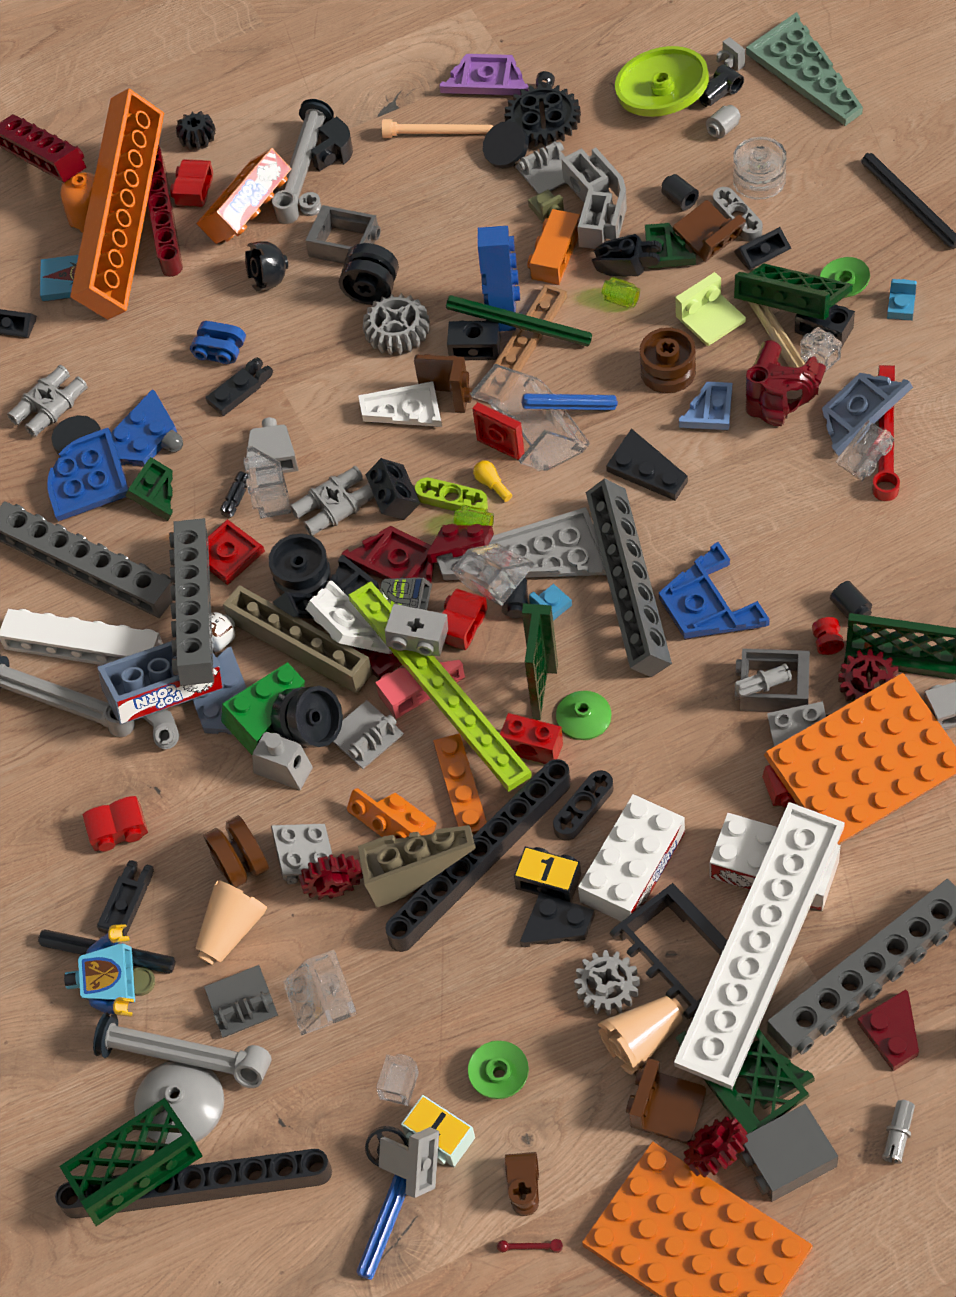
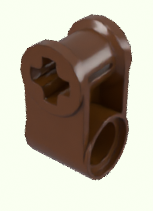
M537 1152L505 1154L508 1195L512 1208L520 1216L532 1215L539 1207ZM522 1194H526L525 1200H521Z

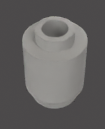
M733 105L721 107L707 119L708 133L713 137L723 138L738 125L741 118L739 110Z

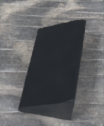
M778 227L739 247L734 252L746 268L751 270L792 248L781 227Z
M0 309V334L29 338L37 316L31 313Z
M285 592L272 603L294 618L314 619L306 610L309 601L317 595Z

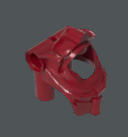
M767 340L762 343L755 363L746 372L745 410L748 415L761 418L767 424L782 426L789 413L794 412L798 407L808 403L815 395H818L819 385L824 376L826 366L818 363L814 356L810 357L802 367L781 366L778 362L782 351L781 346L775 341ZM802 389L803 394L799 398L787 399L788 391Z

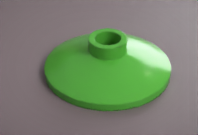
M843 257L828 263L821 271L820 277L853 284V291L844 297L847 298L860 293L866 288L870 281V271L862 260L854 257Z
M577 691L569 694L559 703L556 711V721L558 726L562 727V732L576 740H590L600 736L609 727L612 717L611 708L607 700L592 691ZM581 709H587L584 713L579 712Z
M491 1041L480 1046L473 1053L468 1064V1076L473 1088L481 1095L490 1099H505L513 1096L522 1089L529 1073L528 1061L523 1051L507 1041ZM498 1070L505 1072L504 1076L500 1078L495 1077L494 1073Z

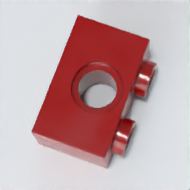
M511 713L507 714L500 735L520 758L543 764L558 759L563 746L561 726Z

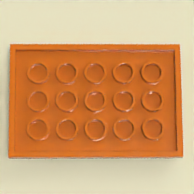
M904 673L788 738L764 754V757L798 806L845 822L843 832L837 843L838 845L956 775L955 744Z
M653 1141L582 1242L583 1247L657 1297H781L813 1248L811 1243L709 1177L703 1178L701 1174L696 1176L684 1161Z

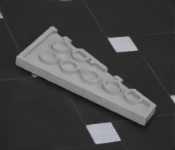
M586 507L494 535L486 550L467 553L453 558L452 553H448L436 558L443 580L498 579L510 575H519L524 578L606 575L595 528Z

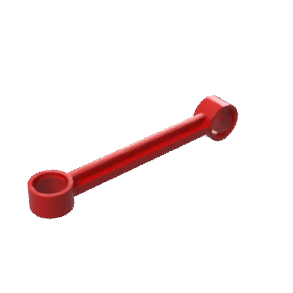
M879 365L878 376L889 377L891 381H895V365ZM894 406L878 420V473L873 478L872 493L881 501H891L899 494L900 479L894 473ZM886 481L892 483L895 488L882 490L877 484Z

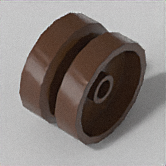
M668 327L654 330L643 338L640 344L641 378L646 386L653 391L665 394L684 390L693 382L696 375L695 342L689 334L683 330Z
M239 815L226 821L225 829L230 838L229 841L218 828L203 834L210 850V855L220 873L225 876L230 885L236 888L247 882V874L242 864H245L249 872L256 877L269 870L268 863L257 841Z

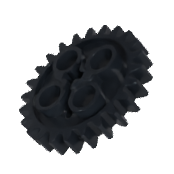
M548 83L546 88H542V85L538 84L537 89L530 85L529 91L521 89V95L514 94V100H508V107H505V121L515 122L525 130L529 143L533 141L535 147L538 146L539 142H543V145L546 147L549 141L556 142L558 138L565 141V134L572 136V130H577V123H580L581 111L578 99H574L573 93L568 94L567 88L560 91V85H557L554 89L551 88L550 83ZM540 101L544 102L545 129L541 128Z

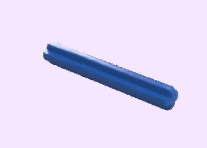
M525 393L521 398L524 409L615 410L618 405L615 395Z
M394 1175L356 1270L358 1276L364 1279H373L405 1199L407 1179Z

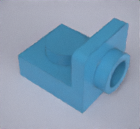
M906 279L891 280L888 319L913 321L917 281Z
M554 584L539 596L535 592L529 594L530 604L552 606L553 621L572 606V599Z

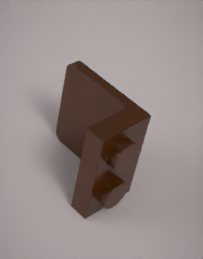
M430 354L415 355L414 365L418 384L433 381L435 391L451 392L455 412L465 413L467 403H471L472 388L469 387V372L466 370L464 357Z
M648 1058L645 1068L640 1067L637 1072L635 1085H638L636 1095H630L627 1103L626 1113L630 1115V1126L634 1129L687 1144L692 1140L706 1096V1088L697 1083L660 1073V1061Z

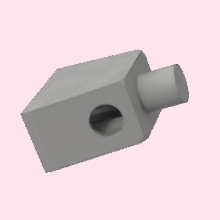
M268 417L263 419L261 428H254L250 431L246 456L250 478L299 471L286 425H277V421L274 418Z
M265 732L252 755L254 774L297 790H301L313 768L300 744L283 738L277 733Z

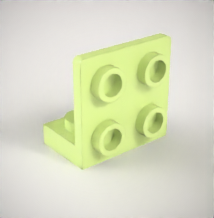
M715 272L675 297L676 317L706 346L711 345L746 322V317L721 295V277Z

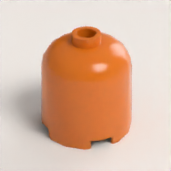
M89 172L78 173L63 183L60 191L69 225L71 228L80 229L81 233L84 231L95 174Z

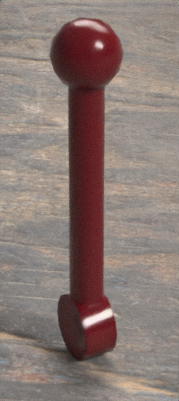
M554 1239L551 1243H508L505 1240H500L497 1243V1250L502 1253L512 1249H551L552 1252L559 1253L563 1248L562 1241L559 1239Z

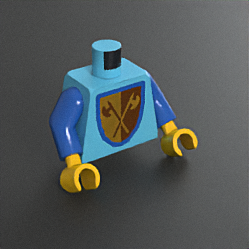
M126 924L112 925L107 934L87 949L85 955L79 956V970L65 972L64 983L66 989L80 988L81 998L89 1000L91 1007L103 1013L108 1012L110 1015L116 1014L131 1017L133 1013L128 1012L127 1006L129 1003L135 1002L132 947L123 943L119 944L120 942H128L130 940L129 936L122 935L123 928L127 927Z

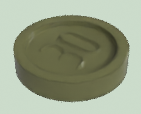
M146 967L134 968V993L136 996L146 995L155 986V976Z

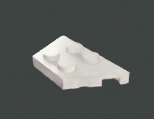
M329 581L325 589H321L317 596H314L309 601L306 610L330 634L333 640L340 644L392 654V651L349 601V597L333 581Z

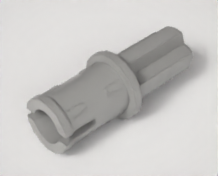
M786 664L767 671L759 670L756 675L737 681L735 683L736 692L740 697H745L761 690L767 692L770 687L791 681L790 670L785 672L788 669Z
M898 1100L896 1103L891 1126H887L886 1129L889 1134L884 1154L882 1155V1159L892 1163V1159H895V1164L902 1163L907 1138L911 1137L909 1129L915 1105L912 1102Z

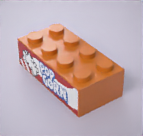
M273 148L251 159L196 224L215 244L223 240L228 242L234 235L239 236L247 228L245 223L249 219L253 220L261 212L259 207L262 203L266 204L275 195L273 190L276 187L280 188L288 180L286 175L290 172L291 168Z

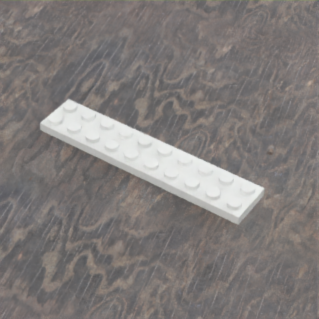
M788 803L674 1061L675 1067L732 1090L843 832L845 822L796 804Z

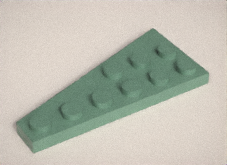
M797 12L746 47V54L844 126L862 114L863 106L851 89L847 88L842 82V76L833 69V63L819 43L813 40L810 30L801 23Z

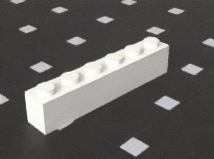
M8 609L0 628V641L5 650L104 665L163 644L159 633L151 629H133L126 625L114 626L101 621L89 622L76 617H58L51 613H32L26 609Z

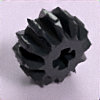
M192 111L190 115L183 114V119L177 120L176 135L183 147L187 146L189 150L197 147L200 150L201 146L208 147L209 142L214 141L216 128L209 114L204 115L202 111L195 114Z

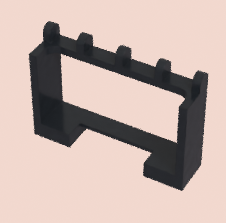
M672 883L615 926L609 934L613 939L620 937L624 941L627 938L633 944L627 950V954L630 957H634L640 952L652 965L646 971V975L651 979L659 973L671 986L665 995L673 999L679 994L689 1006L683 1015L690 1019L691 1017L694 1018L703 996L696 1001L634 932L665 908L669 907L683 923L687 920L720 956L728 940Z

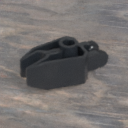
M636 234L608 240L594 249L596 258L592 259L596 271L608 276H639L644 272L645 267L659 264V252L662 250V244L656 240L641 241L640 237Z

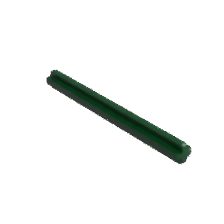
M450 295L446 302L447 310L586 347L590 345L592 340L591 332Z

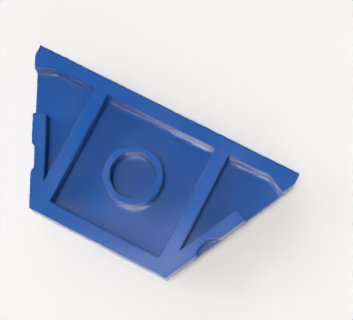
M151 390L111 432L121 465L132 464L133 466L144 467L150 457L154 458L162 449L161 443L164 436L170 430L177 432L173 421L154 390Z

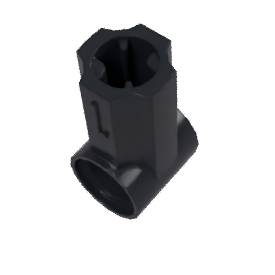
M722 64L717 68L713 78L709 80L706 90L699 97L701 104L708 107L727 93H737L743 86L744 77L728 65Z

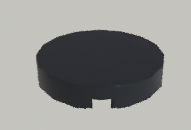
M511 121L500 122L493 126L484 138V156L494 167L501 169L511 168L516 165L515 163L519 159L521 160L525 156L529 146V138L525 130L517 123Z
M76 415L66 418L53 430L51 439L54 450L59 455L67 445L76 439L101 430L99 424L88 416Z

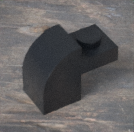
M336 116L318 128L321 144L311 149L313 164L318 171L330 166L337 160L345 164L353 154L350 130Z

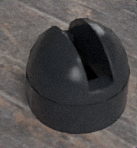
M542 71L537 74L536 87H538V84H541L542 88H546L548 83L551 84V88L554 86L555 77L552 73Z

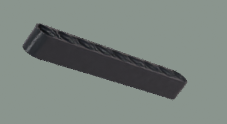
M554 759L545 764L473 836L475 844L473 851L426 882L388 920L385 929L392 949L399 952L409 950L569 790L571 785L570 770L565 761ZM556 775H561V776H563V777H561V778H559V779H554V778H552L553 776H556ZM536 794H543V795H544V796L541 797V798H534V797H533V796L536 795ZM517 813L525 814L522 817H514ZM499 832L505 833V835L501 837L494 836L496 833ZM477 852L486 853L485 855L480 857L475 856ZM459 871L466 872L463 876H455ZM438 891L446 892L443 896H435V893ZM418 911H426V914L423 916H415V913ZM398 931H406L403 936H394Z
M307 1149L189 1165L162 1183H170L168 1190L158 1193V1188L162 1185L160 1184L118 1213L320 1186L330 1180L332 1168L327 1155L320 1149ZM323 1163V1167L319 1171H309L313 1164ZM283 1168H293L289 1175H279L280 1171ZM255 1171H262L258 1179L249 1180L250 1174ZM120 1175L112 1176V1179H116ZM231 1175L229 1182L218 1184L221 1177ZM192 1180H201L196 1188H188ZM69 1182L63 1183L57 1189L55 1199L65 1215L75 1219L90 1217L79 1198L74 1204L66 1205L68 1199L75 1196L76 1193ZM89 1185L85 1197L87 1198L98 1191L101 1185Z

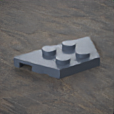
M859 373L823 406L822 411L827 421L828 433L831 436L832 449L836 455L840 456L913 388L910 381L903 379L902 382L891 381L889 377L885 376L874 377L871 374Z
M228 647L217 657L221 666L224 688L192 699L203 730L209 734L225 732L233 735L221 722L222 704L247 688L231 647Z

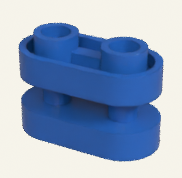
M203 321L199 325L197 336L191 343L190 351L199 360L232 364L237 360L240 352L239 348L243 346L246 334L241 328L234 325Z

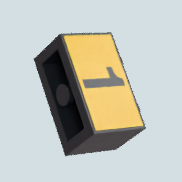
M525 846L514 874L515 887L517 890L535 895L542 893L572 902L581 877L580 861L569 855L559 856L551 854L540 847L529 848Z

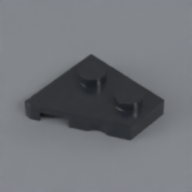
M539 893L521 937L520 944L522 947H530L532 943L548 942L549 945L561 943L565 940L571 942L585 940L594 919L595 910Z

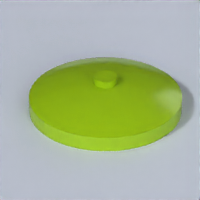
M679 46L659 47L643 52L627 62L616 77L615 91L620 105L633 114L646 117L669 115L690 106L704 93L709 82V72L706 61L696 51Z

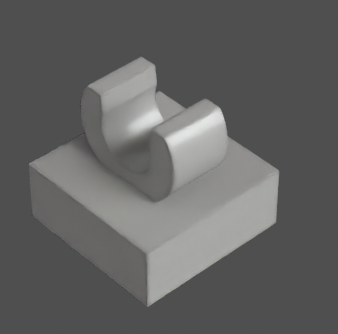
M730 37L724 40L723 50L719 51L716 55L717 62L725 60L724 64L739 71L745 67V49Z

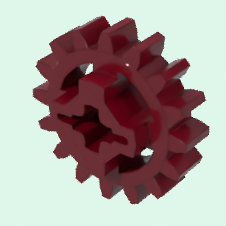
M872 649L868 650L867 655H863L860 650L857 651L856 659L849 655L847 657V664H841L840 671L842 673L838 674V682L841 683L839 690L840 692H847L845 700H856L898 675L899 669L898 667H891L893 659L883 660V652L874 656ZM868 672L871 678L870 687H868V681H866Z
M332 854L322 858L319 857L317 863L309 862L308 868L302 869V875H299L303 894H308L309 898L317 895L318 900L325 896H329L330 899L343 896L344 891L354 890L353 885H360V879L363 878L359 860H354L352 855L345 858L344 854H340L338 857H333Z
M725 1116L721 1122L715 1119L713 1125H704V1128H701L694 1134L696 1139L687 1143L689 1149L683 1153L686 1156L684 1162L696 1176L701 1174L704 1178L710 1172L716 1175L719 1168L727 1169L728 1165L730 1166L737 1160L735 1155L745 1150L742 1145L748 1142L746 1137L748 1133L735 1117L730 1120L728 1116Z

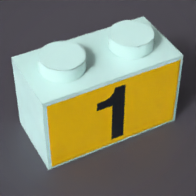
M424 1095L421 1096L401 1124L408 1143L409 1136L431 1127L438 1130L437 1162L442 1165L448 1163L455 1167L475 1139L472 1126Z

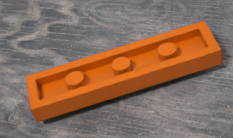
M458 733L433 740L457 825H469L474 836L487 821L461 735Z

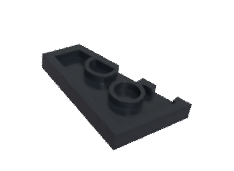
M632 428L606 465L607 472L675 501L688 483V475Z

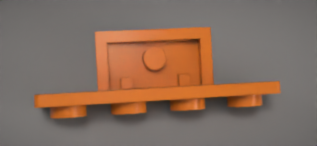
M358 788L351 792L347 811L381 837L394 835L398 839L409 837V833L419 832L420 835H429L435 831L437 823L397 793H393L376 802Z

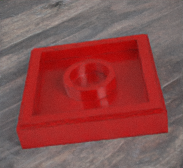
M477 402L472 408L477 441L520 460L525 454L521 422Z
M228 519L208 536L209 570L227 585L265 552L264 546Z

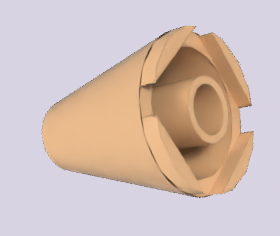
M217 881L213 887L195 947L200 952L197 957L211 965L215 961L221 963L265 914L267 907L251 896L250 898L243 894V891L223 881Z
M664 996L598 1023V1026L601 1027L598 1032L613 1058L618 1056L625 1062L620 1067L628 1074L634 1075L683 1022L682 1014L684 1010L677 999H670Z

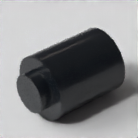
M679 175L667 176L662 182V194L682 210H688L696 203L699 191Z
M519 575L504 577L500 582L502 613L510 618L522 617L523 603L528 604L527 580Z
M851 581L841 583L830 595V600L847 618H849V613L868 616L872 613V603Z

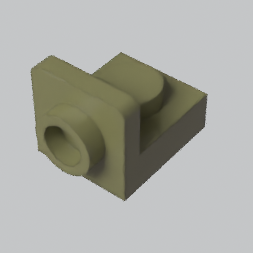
M549 189L528 199L529 207L542 222H544L545 218H549L552 209L564 211L563 197L560 194L554 196Z

